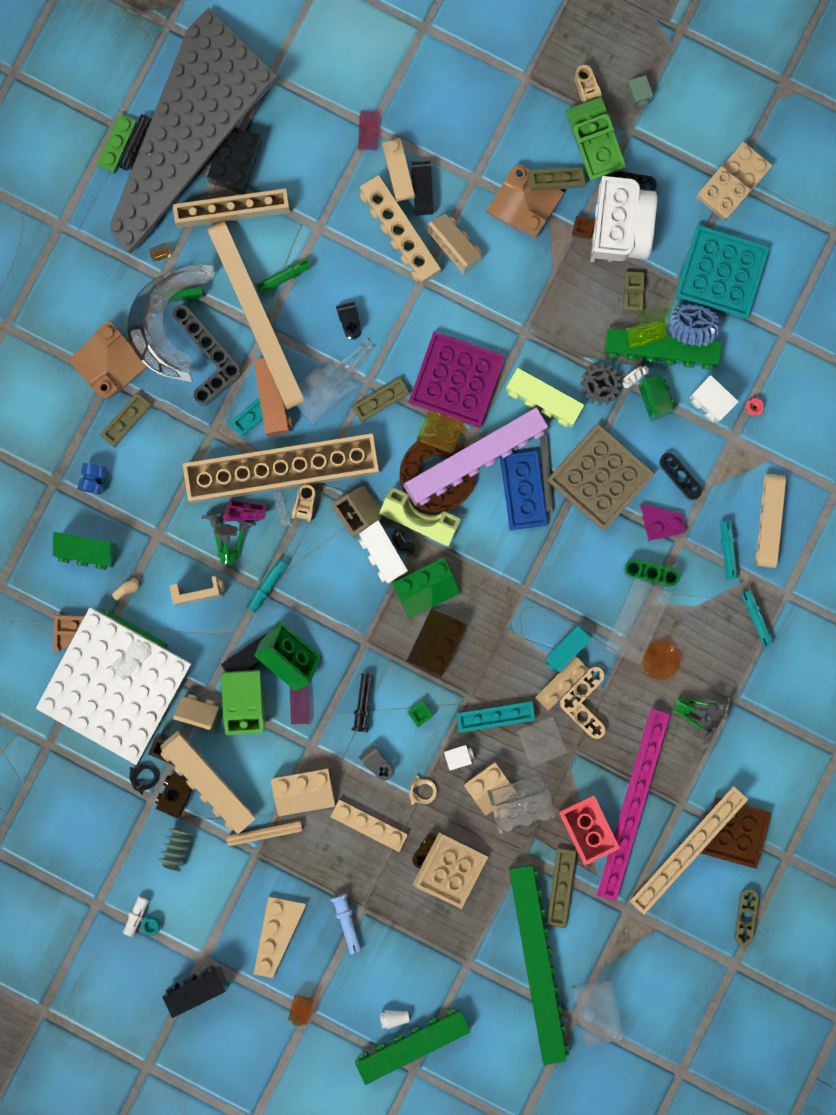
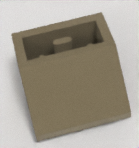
M364 486L348 493L331 505L353 539L373 523L385 518V516L379 514V507Z

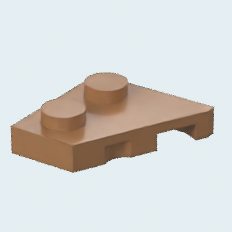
M54 615L53 652H58L70 645L85 616Z

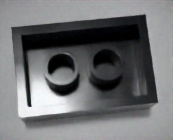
M235 127L215 151L207 175L209 183L245 194L263 142L261 135Z
M214 965L203 969L201 975L197 976L195 973L185 978L183 984L179 985L177 982L167 987L168 989L165 990L166 993L162 998L171 1017L174 1018L225 993L229 988V984L220 966L214 967Z

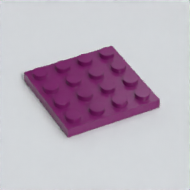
M433 331L408 404L480 428L505 356Z

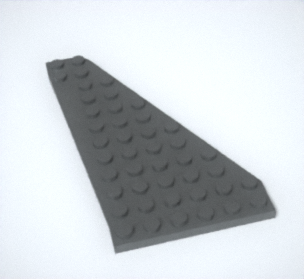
M209 7L186 31L111 220L110 229L112 235L130 254L148 237L156 227V222L246 113L279 80Z

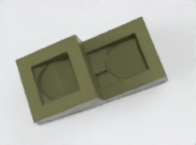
M625 272L623 313L642 314L643 272Z

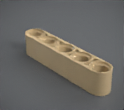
M766 473L764 477L756 566L776 568L786 485V476Z

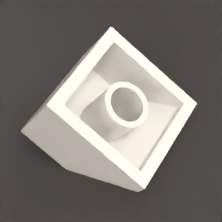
M711 375L690 396L693 406L697 409L701 408L706 413V418L716 423L739 402Z

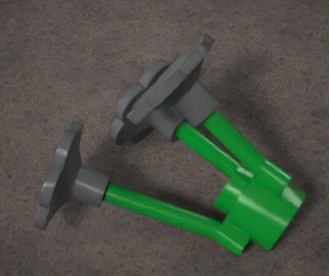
M224 512L202 516V519L210 520L211 527L213 526L220 563L223 565L235 564V558H239V550L247 526H255L256 522L250 520L236 521L240 524L238 530L237 527L229 524L218 526V518L224 515ZM237 531H240L234 551L233 547H229L228 542L230 541V536H236ZM220 537H222V541L224 542L223 548L221 546Z
M687 696L686 698L679 697L674 706V711L679 712V717L684 718L700 730V733L705 736L703 745H706L718 729V726L710 730L706 727H709L710 723L713 722L716 710L723 711L724 719L727 720L731 696H728L725 703L718 702L717 704L691 699ZM694 704H699V705L707 706V708H706V709H702V708L697 709V708H695V707H693V706H694ZM692 711L696 712L698 716L702 717L701 724L704 726L702 727L686 714L690 715Z

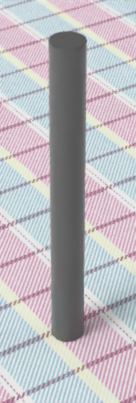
M543 435L540 437L545 508L546 512H552L551 484L547 481L551 476L548 436Z

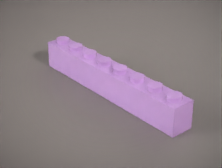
M536 407L409 480L403 486L414 505L420 503L422 506L431 500L430 497L436 494L439 496L447 491L446 487L451 484L455 487L464 481L462 478L469 475L472 477L480 472L479 468L484 465L488 468L495 464L496 458L509 456L513 453L512 449L518 446L521 449L529 444V439L534 437L536 440L545 435L544 431L548 426Z

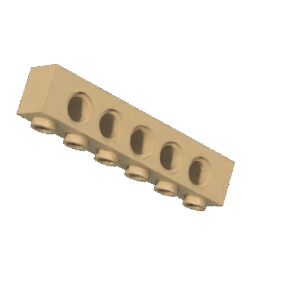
M377 175L360 186L359 197L364 204L368 203L370 206L369 212L374 219L378 218L380 221V229L384 235L388 234L391 238L390 244L395 251L399 250L401 253L400 259L405 266L409 265L412 272L410 274L415 282L419 281L423 285L440 274L441 268L380 176ZM377 196L383 198V201L379 204L373 202V199ZM386 212H391L394 215L391 219L383 217ZM400 227L404 232L401 235H396L393 232L394 229ZM411 243L414 245V248L408 251L404 249V245ZM422 259L425 263L422 266H416L414 261Z

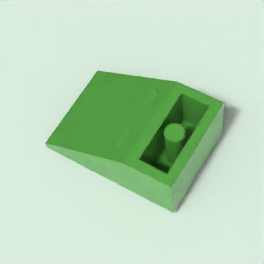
M260 670L221 672L225 735L264 733L266 719Z

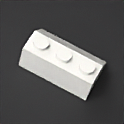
M379 520L359 533L361 538L358 541L363 550L368 549L370 555L367 557L372 566L377 565L380 570L377 574L382 583L386 581L389 585L408 574L405 565Z

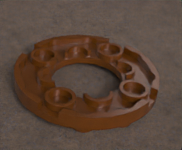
M439 436L427 437L413 444L405 453L400 466L399 476L403 492L407 493L403 485L419 475L420 467L425 460L433 456H441L448 459L465 449V447L452 438ZM469 475L462 478L464 481L459 485L452 486L439 496L436 494L430 497L431 500L422 506L420 503L415 506L434 513L447 512L457 508L471 494L476 475L472 477Z

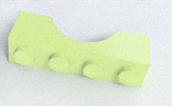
M391 487L379 513L446 546H449L461 519L445 511L435 516H428L418 512L412 506L409 495L394 487Z

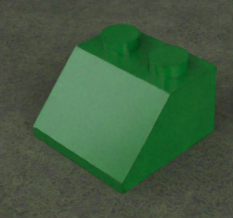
M662 375L642 379L638 387L650 421L671 415L676 407L673 398H669L667 380H663Z

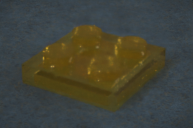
M428 410L417 441L453 453L464 422L441 415L439 412Z

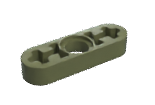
M750 888L744 889L740 893L734 932L735 941L742 946L749 945L753 940L759 900L757 892ZM749 892L754 896V900H750L749 903L753 910L742 908L743 905L747 906V900L744 899V896L748 895ZM746 911L752 915L751 920L747 923L741 920L742 913ZM740 924L744 926H750V929L746 928L745 934L748 935V939L745 938L744 942H742V939L739 938V934H743L744 929L743 927H740Z

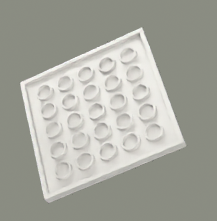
M91 607L86 613L36 709L137 765L192 663Z

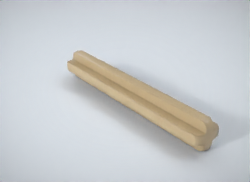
M298 821L228 835L226 837L227 845L232 846L301 832L302 824Z

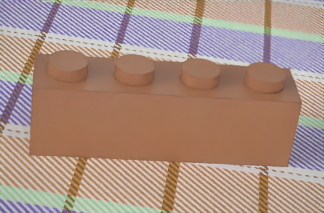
M264 358L254 359L265 434L267 437L289 434V428L292 427L291 416H287L286 406Z

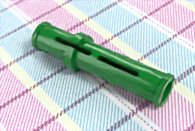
M304 258L292 266L289 264L286 269L256 283V286L262 295L292 278L296 279L297 275L311 269L307 259Z

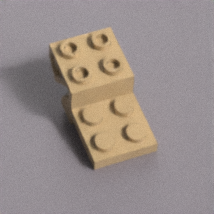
M742 142L726 163L718 169L701 189L696 198L722 220L726 221L770 170L772 165L746 143Z

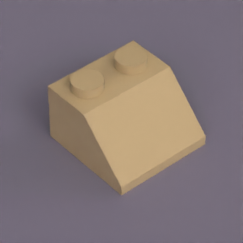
M190 694L187 697H181L173 719L208 730L215 729L221 707H217V702L206 699L204 703L198 701L199 697Z
M495 762L463 784L485 816L517 794Z

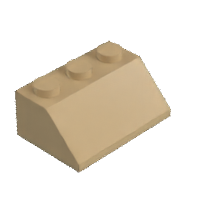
M444 214L428 223V233L463 275H465L482 261V252L476 245L472 246L469 242V236L464 231L461 232L456 227L458 224L454 218Z
M329 768L270 779L278 817L335 807Z

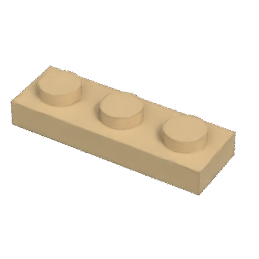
M575 656L535 698L549 711L588 671V668Z

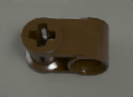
M432 832L428 834L412 857L414 866L419 869L423 864L420 863L418 865L416 857L418 855H425L424 860L426 859L437 837Z

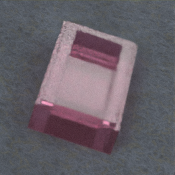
M360 111L358 150H377L379 112Z
M309 685L297 691L289 687L291 725L311 724Z

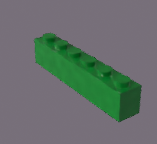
M607 329L603 354L608 355V358L619 359L620 356L627 357L626 360L629 361L646 359L645 362L647 363L662 361L665 365L670 366L679 363L687 368H694L696 365L702 366V369L713 370L719 365L722 342L713 341V343H708L707 346L701 344L698 347L697 345L691 346V344L684 345V342H678L677 338H672V336Z
M452 1008L445 1012V1016L441 1018L436 1016L428 1020L427 1025L423 1027L418 1025L410 1029L411 1033L405 1036L400 1034L392 1039L393 1042L387 1045L382 1043L375 1047V1051L369 1054L364 1052L358 1055L355 1065L364 1084L367 1085L471 1033L461 1009L456 1010Z

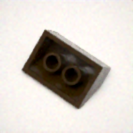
M431 609L407 661L442 677L466 624Z

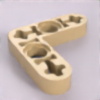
M599 667L590 668L560 700L562 710L594 739L604 736L605 727L582 702L604 679V672ZM592 671H599L600 674L598 676L600 679H594L591 682L594 686L591 688L589 683L583 679L586 677L589 680L592 677ZM579 684L587 686L586 694L580 695L577 693L576 689ZM573 691L575 696L580 698V700L577 701V699H575L572 702V708H565L564 700L571 699L573 695H571L570 693ZM580 711H585L588 715V719L585 722H580L577 719V714ZM591 718L594 719L592 724L595 727H601L599 730L601 732L600 735H593V729L590 726L587 729L584 727L591 721Z

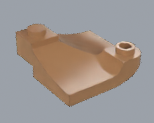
M516 165L509 172L486 213L517 232L521 231L535 240L558 205L564 192L559 189L530 191L527 176L530 169L523 165ZM522 172L523 176L518 177L516 173Z
M109 320L95 331V334L84 346L68 359L97 395L104 399L115 396L148 368ZM103 385L108 386L106 391L101 390Z

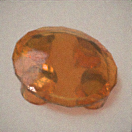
M656 642L649 645L644 651L642 666L651 678L666 680L672 677L680 667L679 655L670 644Z

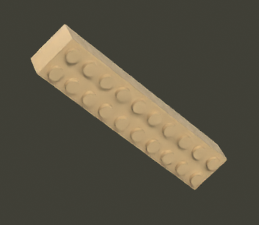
M373 433L182 464L187 498L190 504L300 487L305 484L313 485L379 474Z

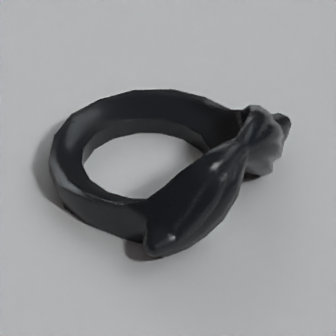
M145 764L135 769L129 768V780L132 783V787L141 795H143L145 790L156 785L158 775L152 766ZM143 769H149L153 772L154 780L152 783H134V780Z

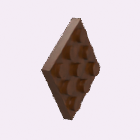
M714 797L711 811L721 801V798ZM744 805L701 854L757 869L772 812Z

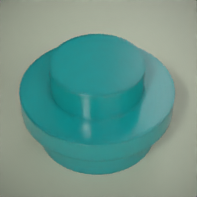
M149 916L142 921L141 929L144 934L154 936L160 931L161 923L158 918Z

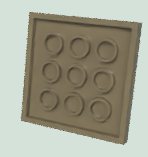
M597 424L547 481L604 532L655 474Z

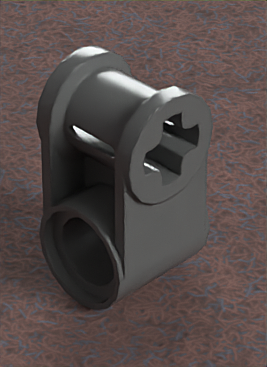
M374 745L359 756V759L378 779L386 781L393 776L392 767ZM381 767L389 768L387 772L389 775L387 777L385 775L380 776Z

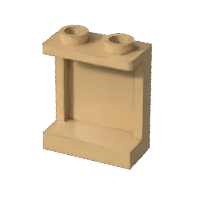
M212 576L213 588L183 594L181 585H169L173 604L182 606L223 597L222 592H225L223 580L221 581L217 576Z

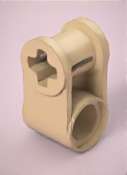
M588 65L579 66L575 72L574 81L581 102L585 103L595 98H602L601 90L591 67ZM579 73H586L588 78L581 79Z
M305 484L299 488L292 512V519H305L311 523L316 498V491L312 486ZM306 488L312 490V496L308 499L302 496V492Z

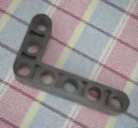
M178 305L173 309V317L218 369L197 387L193 394L195 401L200 406H207L241 377V370L238 364L185 305ZM186 311L187 316L184 319H179V312ZM193 325H198L199 331L191 333L190 328ZM210 339L212 344L209 347H203L202 343L204 340ZM218 353L224 354V359L220 362L215 361V356ZM231 367L237 369L236 374L233 376L227 374V370ZM215 380L222 381V386L220 388L213 387V382ZM202 392L208 393V397L204 401L198 399L199 394Z

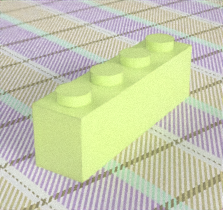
M519 368L516 369L505 390L511 398L516 400L520 398L531 409L537 407L541 410L542 415L547 418L554 417L558 420V424L566 428L573 426L584 407L582 403Z

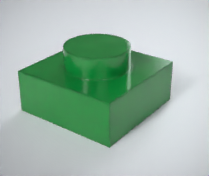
M423 701L407 711L417 727H420L433 717Z

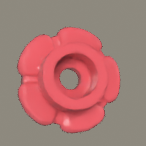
M752 398L745 405L747 413L750 416L761 415L764 403L758 398Z

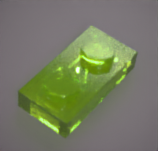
M663 318L626 328L630 348L667 338L666 325Z

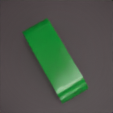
M639 560L628 561L623 569L624 574L629 578L666 587H672L680 580V574L675 569ZM629 564L637 566L638 571L636 574L629 572ZM649 568H653L656 571L655 578L648 577L647 570ZM667 573H672L675 576L673 583L667 582Z

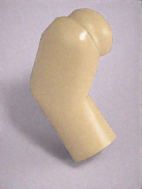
M131 578L129 581L124 582L112 593L113 598L120 600L125 594L137 591L139 581L136 578Z

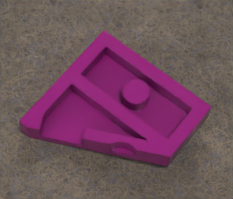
M229 499L223 521L264 519L267 512V504Z
M644 504L640 505L648 541L686 533L682 514Z

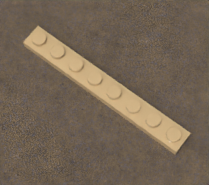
M733 786L630 902L645 915L749 799Z

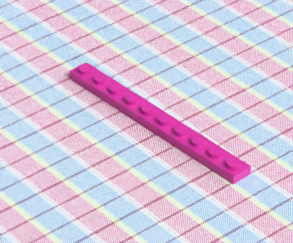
M650 709L614 833L620 849L608 854L597 896L617 900L670 714Z

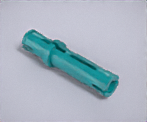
M732 521L720 522L722 536L720 543L723 545L726 579L738 578L734 548L736 539L733 538Z
M277 559L258 589L254 590L253 597L245 607L256 613L263 601L267 600V595L288 565Z
M752 589L741 593L740 595L747 608L746 613L752 619L762 646L766 647V645L775 643L760 611L761 606L757 604Z

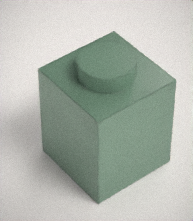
M646 75L627 82L626 88L633 108L648 106L652 101L653 94Z

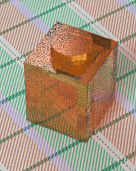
M295 994L288 1020L292 1021L291 1024L300 1027L303 1024L307 1025L314 999Z

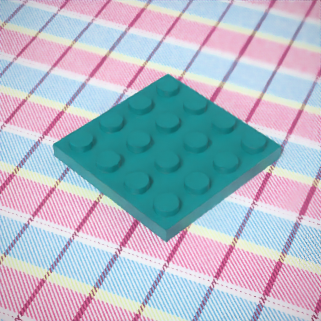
M697 225L674 298L747 320L770 247Z

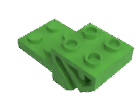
M601 97L565 110L590 181L626 168L614 128Z

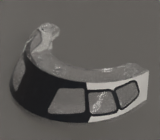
M191 265L161 275L149 282L133 301L128 316V336L137 357L153 372L166 378L192 383V360L188 354L181 352L172 345L167 338L163 327V316L168 302L177 292L182 289L194 288L196 284H204L210 279H215L213 265Z

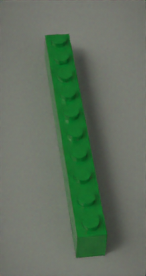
M531 864L509 868L543 1065L567 1061L566 1055H569L568 1044L563 1042L562 1037L566 1035L564 1024H560L559 1016H562L561 1005L556 1002V997L559 996L558 987L553 985L552 977L556 976L554 965L550 966L549 963L552 952L551 947L546 946L545 939L549 938L547 926L543 927L542 919H545L544 908L539 906V900L542 899L540 888H536L535 880H538L537 869H533Z

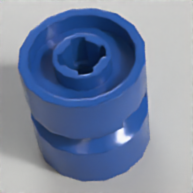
M83 463L81 470L83 478L79 479L77 489L102 495L104 487L102 480L106 478L108 468Z

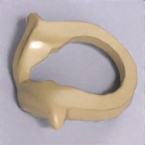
M417 775L411 783V790L409 792L411 805L415 803L429 804L435 799L437 794L435 784L430 780L420 779ZM422 784H428L433 789V795L427 800L421 799L413 792V788Z

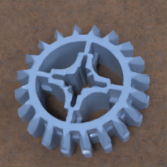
M688 303L687 306L681 305L672 311L668 321V328L672 338H677L678 342L682 341L684 345L691 344V346L697 345L700 347L701 344L707 346L708 343H713V340L718 336L720 322L716 313L710 312V308L705 309L704 306L700 307L697 304L690 305Z

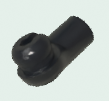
M396 529L392 534V540L396 548L414 553L416 544L406 542L403 536L404 532L401 529Z

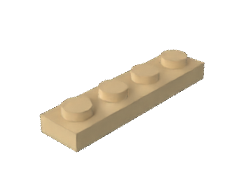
M340 799L330 816L400 852L408 834Z

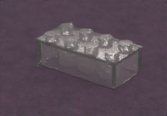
M633 579L603 650L640 665L671 593L640 579Z

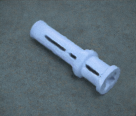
M344 893L334 896L330 900L334 903L336 918L340 919L349 954H354L353 945L355 946L356 953L362 949L360 948L351 919L352 909H349L346 899L348 895Z

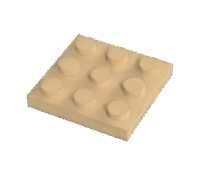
M439 832L412 885L462 909L488 856Z

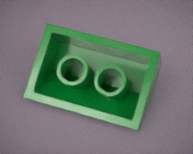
M53 532V556L58 558V562L69 563V560L77 561L76 565L88 567V563L95 564V568L107 570V567H113L116 544Z
M444 558L392 583L408 618L416 616L460 594Z
M281 620L260 641L254 655L294 691L311 683L321 658L319 653Z

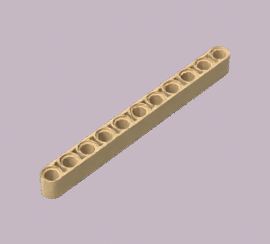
M225 221L208 227V233L286 409L288 410L304 403L301 391Z

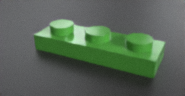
M121 114L118 115L98 159L97 167L115 174L118 163L124 153V146H127L137 125L136 120Z

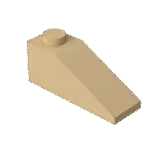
M401 139L383 142L384 158L396 202L414 198L415 195Z

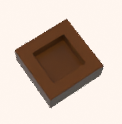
M576 216L572 236L590 240L595 220Z

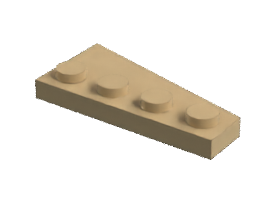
M268 897L254 969L255 975L273 978L307 903Z

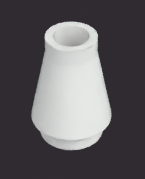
M384 1010V1012L380 1013L382 1029L387 1028L388 1030L404 1023H409L408 1011Z

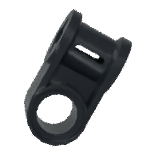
M351 301L337 305V313L345 336L350 340L359 338L361 326L355 302ZM351 326H353L355 329V332L353 333L350 330Z

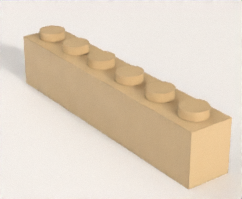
M286 189L173 204L175 224L178 229L220 223L222 221L228 222L290 213Z
M179 731L175 732L160 745L162 757L167 762L172 761L175 765L173 767L180 776L184 775L188 779L186 783L192 790L197 789L201 793L199 794L201 800L205 804L209 802L213 808L211 810L218 818L222 816L225 820V826L231 832L234 830L239 834L255 820L251 810Z

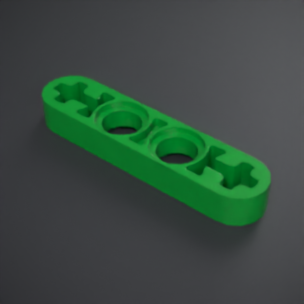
M105 609L101 611V613L163 648H167L168 644Z

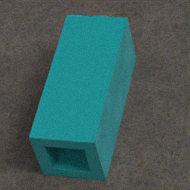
M576 626L545 658L547 661L545 665L553 673L555 671L561 672L586 646L591 638L579 626Z

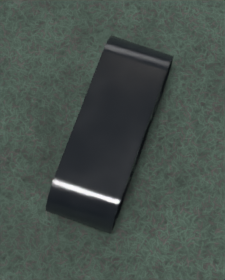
M431 160L412 161L415 216L434 215Z
M267 634L261 636L223 662L221 666L224 671H248L261 662L254 655L260 641Z

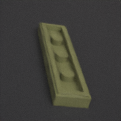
M557 848L546 921L547 926L566 928L576 850Z

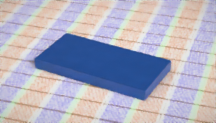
M538 450L512 453L505 458L500 456L509 530L548 526Z

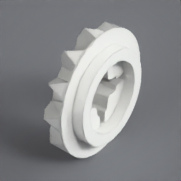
M640 366L623 379L622 386L629 388L643 378L649 371L647 366Z

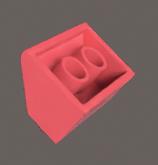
M594 795L558 811L584 865L590 864L620 849Z

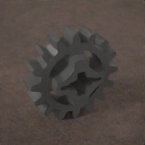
M602 363L599 368L593 365V370L588 368L586 370L588 375L583 374L581 377L585 380L580 382V385L584 386L581 393H587L585 399L591 398V404L598 401V406H601L602 401H604L608 405L609 399L612 401L616 399L614 394H620L617 388H621L622 384L617 383V381L621 377L615 376L617 370L610 371V365L607 368H604ZM595 373H602V375L597 377L592 376ZM609 376L611 377V379H612V381H613V385L610 384V382H609V379H608ZM603 381L604 386L601 389L598 388V383ZM588 383L592 386L593 393L590 391ZM602 393H610L607 396L599 397Z

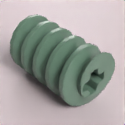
M169 828L173 836L166 837L171 842L164 843L168 851H161L165 858H159V861L163 863V867L180 872L181 869L177 865L184 863L180 857H186L182 850H188L189 847L185 843L191 842L187 835L193 834L181 829Z

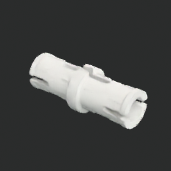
M141 896L137 897L132 912L128 914L129 919L122 933L134 937L140 921H143V914L149 903L148 899Z

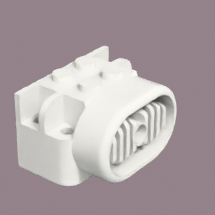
M602 176L597 194L590 262H594L595 258L612 262V260L625 261L628 258L646 260L650 257L657 211V193L655 191L640 190L639 184L632 179Z

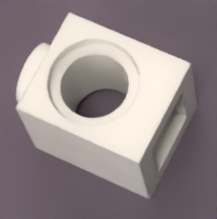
M466 745L444 751L449 770L472 764L471 759H474L471 748L467 749Z

